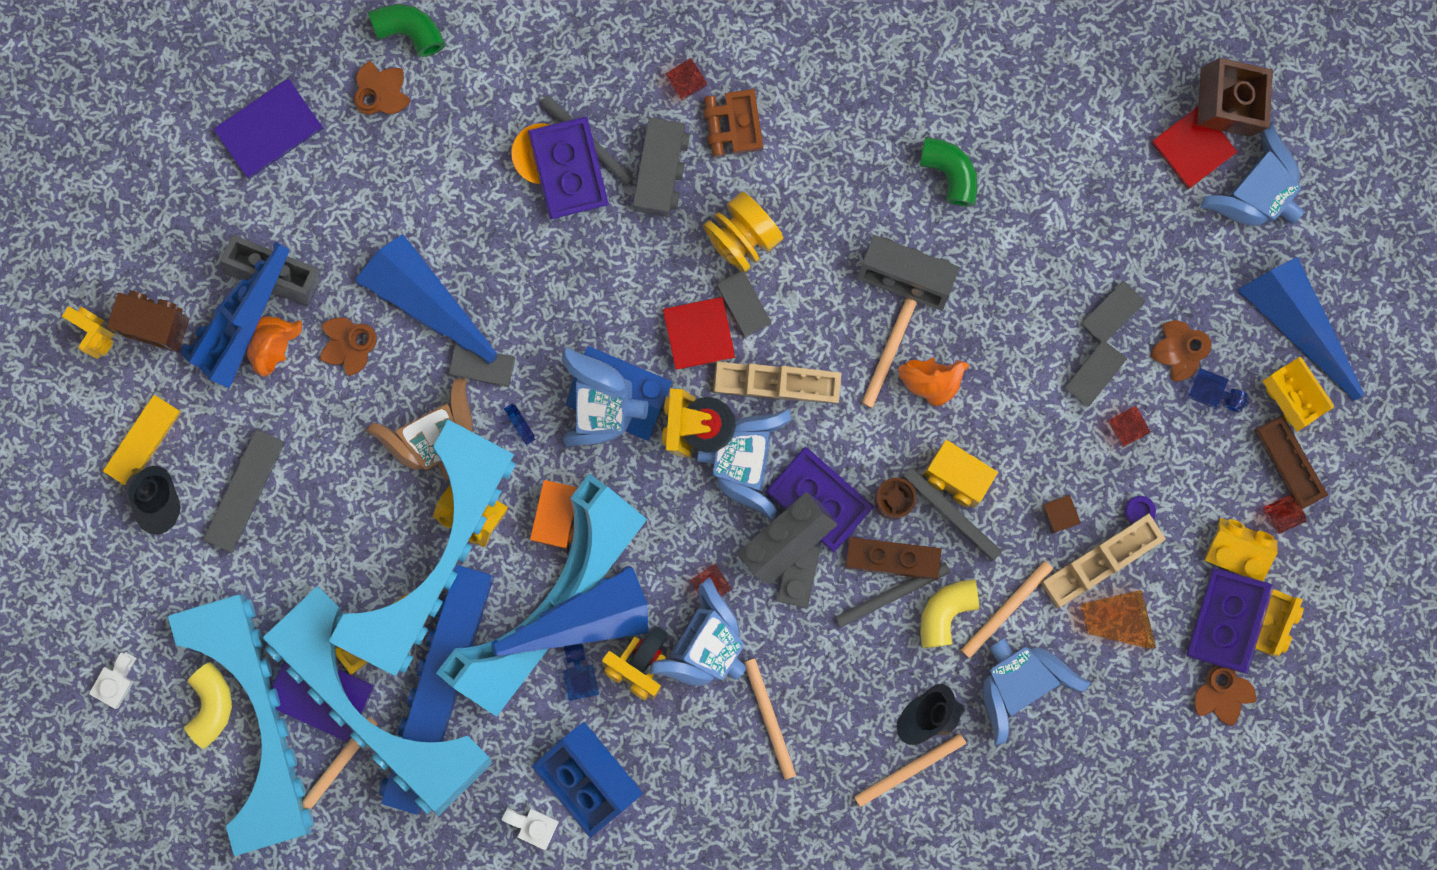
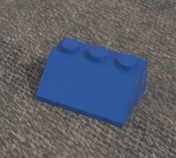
M587 346L584 355L609 364L624 379L631 381L632 399L648 401L649 406L646 419L632 417L626 432L649 441L664 408L665 398L669 396L670 389L673 387L672 381ZM575 377L565 406L576 410V382L578 380Z
M585 722L562 738L532 765V768L590 838L644 794Z

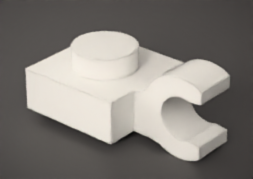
M127 652L120 653L113 669L108 666L103 668L89 694L114 709H118L134 682L126 676L137 658Z
M507 807L502 817V821L521 828L518 838L544 850L547 849L559 823L558 820L532 808L528 816H525Z

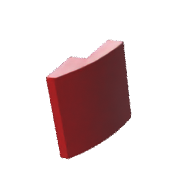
M723 297L663 309L675 370L735 358Z

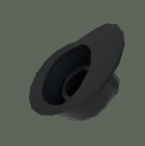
M153 465L143 469H132V475H130L125 484V497L130 503L138 525L149 534L158 535L167 532L175 525L181 509L169 472L161 466Z
M936 684L904 708L898 718L896 726L897 735L902 742L908 745L921 744L934 735H948L958 726L961 714L965 709L962 704L957 702L949 686Z

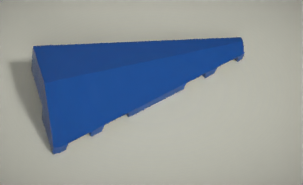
M403 234L379 249L356 277L355 282L361 288L364 286L373 291L381 300L391 302L401 308L404 314L439 335H445L454 340L462 349L466 351L469 349L479 355L487 364L497 359V352Z
M277 241L273 244L274 249L266 261L259 260L254 265L257 271L249 280L242 279L214 310L215 315L208 326H200L196 330L198 337L191 345H183L179 350L181 355L190 364L199 367L211 381L229 389L290 251L289 248Z
M1298 257L1268 271L1238 289L1243 297H1246L1263 316H1266L1279 328V331L1313 363H1316L1353 401L1365 395Z
M626 566L622 568L623 572L610 579L605 578L598 582V586L584 594L578 593L539 615L540 619L527 626L521 625L515 629L516 632L501 641L495 640L491 642L492 653L496 656L649 633L648 604L633 567Z

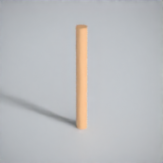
M909 298L905 299L861 404L873 408L917 301Z
M1044 561L961 651L970 659L1047 577L1053 568Z
M756 659L748 660L744 664L746 665L749 680L784 779H789L796 776Z
M371 717L367 718V720L375 726L378 725V723ZM352 738L302 800L303 809H312L360 748Z
M960 733L857 794L854 796L855 800L862 807L965 745L964 738Z

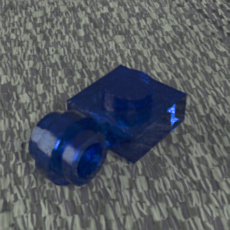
M1202 368L1198 370L1187 397L1214 409H1217L1220 400L1224 399L1226 401L1224 406L1238 413H1242L1243 408L1246 409L1249 404L1247 400L1249 395L1238 389H1231L1230 393L1224 391L1229 379Z
M583 643L564 646L567 663L573 662L575 667L563 671L569 701L600 695L594 664L581 667L580 661L586 660Z

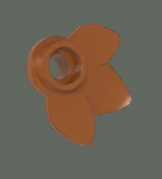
M369 61L359 69L356 77L358 89L354 94V104L361 113L372 115L381 111L391 115L404 110L411 102L410 98L400 92L404 82V71L402 68H389L379 72L377 67ZM366 96H374L375 101L373 104L366 105L364 103Z
M341 317L323 323L322 328L331 340L321 353V361L331 365L344 364V369L348 376L362 371L367 364L368 353L375 348L377 343V335L374 329L367 324L354 325L349 319ZM360 334L367 335V342L363 345L357 343V337Z
M1178 320L1166 322L1162 326L1167 338L1162 339L1154 346L1150 356L1159 363L1172 365L1171 376L1174 382L1183 381L1192 377L1198 371L1200 360L1209 355L1212 348L1211 339L1203 331L1192 330L1185 322ZM1195 339L1200 340L1202 344L1201 349L1198 351H1193L1190 348V343Z
M1215 665L1207 672L1206 683L1196 691L1195 710L1198 716H1204L1214 711L1215 715L1222 722L1233 726L1240 716L1241 703L1249 704L1256 702V693L1253 685L1248 680L1237 677L1234 670ZM1219 674H1223L1226 677V683L1223 686H1219L1216 683V677Z

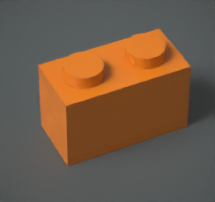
M547 480L543 481L530 536L532 542L568 550L569 543L572 544L574 533V514L570 498L578 487Z

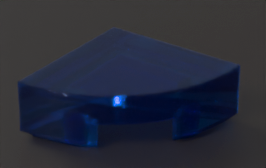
M512 403L505 407V412L525 444L528 445L534 441L535 435L517 406Z

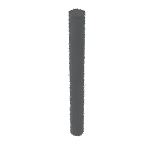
M549 95L541 101L540 104L560 123L573 120ZM593 138L598 160L627 187L635 178Z
M946 562L940 564L938 579L950 573ZM912 578L835 618L841 628L935 580Z

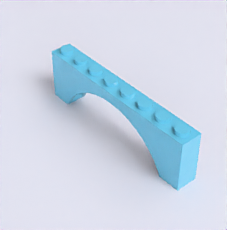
M447 420L433 446V450L440 458L447 472L454 503L451 535L442 558L428 578L416 590L398 602L371 612L343 613L328 641L394 676H397L399 671L405 674L413 659V656L408 654L414 643L420 646L428 631L427 628L423 627L429 615L435 618L443 603L442 600L438 599L443 587L448 590L451 588L458 574L453 571L457 561L464 562L472 548V545L467 542L473 532L479 535L487 518L482 516L487 505L494 507L502 492L497 489L502 477L508 480L516 463L511 461L514 456L513 453L450 420Z
M588 474L570 498L574 514L573 541L568 559L559 579L545 600L526 620L495 640H503L515 633V629L521 625L527 626L540 619L539 615L578 593L584 594L595 588L647 519L608 486L591 474ZM493 641L474 647L455 648L436 674L452 688L497 717L548 649L496 656L492 653L491 642Z
M317 586L263 637L269 645L265 650L277 663L283 659L290 666L286 672L298 684L304 680L311 689L307 693L319 705L325 702L332 709L328 714L339 726L342 727L346 723L353 730L350 737L362 749L368 745L375 752L371 758L383 770L388 766L396 774L393 780L405 792L411 789L418 796L415 802L426 814L433 811L439 817L492 764L490 757L469 736L445 742H416L391 735L363 717L351 704L342 687L336 665V645L328 642L343 613Z
M240 594L168 616L176 646L199 651L213 658L229 670L248 694L258 718L262 747L256 783L243 808L226 825L234 856L312 833L310 827L314 826L311 810L309 808L303 809L302 797L306 795L302 779H297L294 766H297V759L293 748L288 749L285 737L289 736L287 723L284 718L280 719L278 710L275 709V707L280 706V700L276 688L271 689L269 677L272 676L271 666L267 658L263 659L260 647L264 646L262 634L259 629H255L252 618L256 616L254 605L251 599H246V595Z

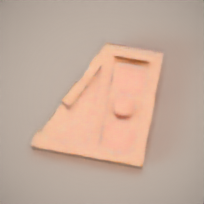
M1142 590L1080 604L1088 635L1147 649L1156 648Z

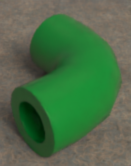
M393 4L367 12L378 40L396 34L406 35L412 41L419 57L434 55L440 52L446 45L440 30L432 18L414 6Z
M925 137L920 166L937 169L945 174L947 178L945 201L957 206H975L977 172L970 157L955 144L941 139Z

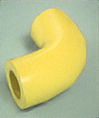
M975 579L959 581L944 586L929 598L921 614L920 636L922 648L953 644L951 634L953 618L962 612L979 610Z
M208 662L199 668L187 681L199 695L201 708L199 713L184 726V729L189 737L204 750L217 739L226 727L232 710L230 688L221 672L212 662Z

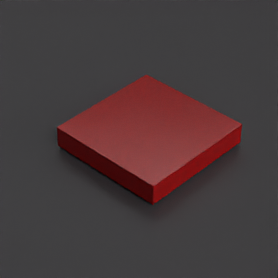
M1198 107L1151 142L1188 190L1238 152L1222 131L1197 126Z

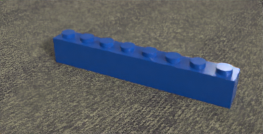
M456 564L453 571L458 574L448 590L446 599H440L443 603L435 616L439 617L436 629L431 628L427 638L426 646L430 647L427 659L422 658L418 666L416 676L421 677L417 689L412 688L408 698L407 706L411 707L408 719L403 717L399 726L398 736H402L403 739L429 743L443 742L458 691L452 688L436 672L455 648L473 647L494 576ZM391 770L389 778L384 777L380 786L379 795L383 796L381 804L415 815L420 814L421 808L415 802L418 796L411 789L405 792L393 780L396 774Z

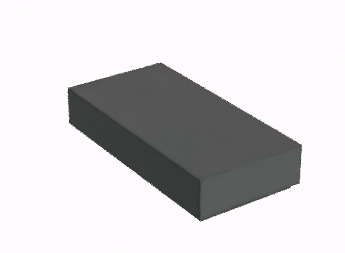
M739 271L716 283L744 338L772 324L745 273Z
M1123 281L1080 325L1099 343L1102 340L1107 342L1146 301Z
M1102 340L1066 385L1065 389L1089 407L1127 358L1106 341Z
M455 344L449 375L509 387L516 358L497 353V359L487 364L479 355L469 349L466 351Z

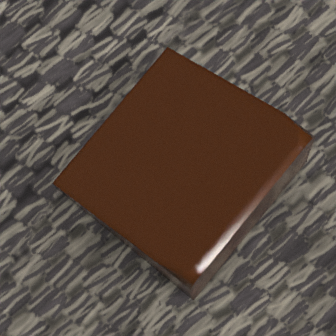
M1070 495L1041 505L1051 534L1081 523Z

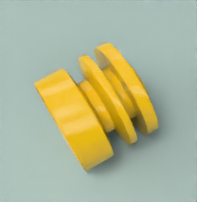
M741 191L727 203V208L732 218L729 220L726 216L717 212L714 218L721 228L708 220L703 224V229L709 236L710 242L716 251L729 264L734 265L742 273H746L750 269V265L744 255L752 262L757 263L760 258L754 248L756 245L764 251L770 252L784 237L761 206L747 193Z

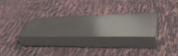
M258 429L255 430L203 539L204 541L230 553L234 552L286 442Z
M910 468L902 476V479L912 484L915 491L991 562L999 556L1001 549L918 472Z

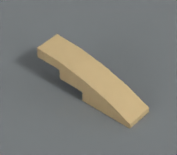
M717 361L715 363L712 393L838 404L842 373L789 366L744 365Z
M1147 514L1042 581L1041 585L1056 608H1060L1165 541L1166 538L1151 515Z

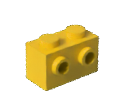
M946 439L940 445L922 476L927 478V482L936 490L943 491L944 489L954 495L953 500L961 506L975 508L983 499L998 472Z

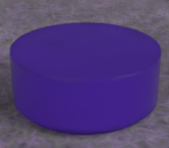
M1135 496L1125 504L1124 516L1130 524L1135 523L1147 514H1150L1153 519L1155 518L1156 508L1148 497Z

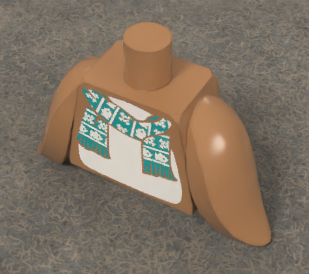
M467 378L454 380L450 394L451 406L447 403L395 430L396 433L385 425L373 422L365 431L377 438L390 454L405 467L413 470L424 469L429 471L438 466L445 481H449L447 472L440 458L433 450V446L447 420L473 432V421L466 393Z

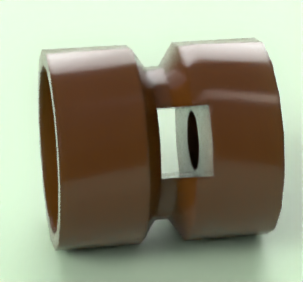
M899 477L890 478L884 481L877 489L874 497L875 508L886 519L900 520L906 517L914 508L917 500L916 491L907 480Z

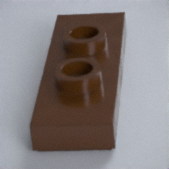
M1283 415L1254 430L1299 511L1328 496Z
M850 537L846 569L938 580L942 548Z

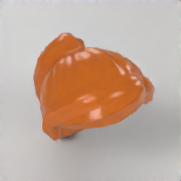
M264 316L260 318L246 350L247 358L256 374L266 377L275 370L276 364L286 360L284 354L288 341L301 334L302 321L297 320L295 323H291L278 317Z
M934 357L927 361L909 360L898 368V377L902 379L905 387L912 394L924 397L931 406H942L953 399L960 389L964 371L969 368V364L956 360L955 363L946 366L937 364Z

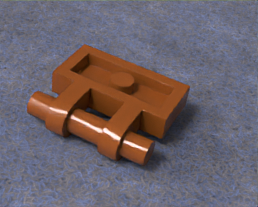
M755 89L725 93L726 105L717 106L716 96L704 98L705 109H703L704 120H707L709 129L707 143L711 147L714 158L724 156L723 145L727 143H732L733 154L763 150ZM728 116L730 131L721 133L719 118Z

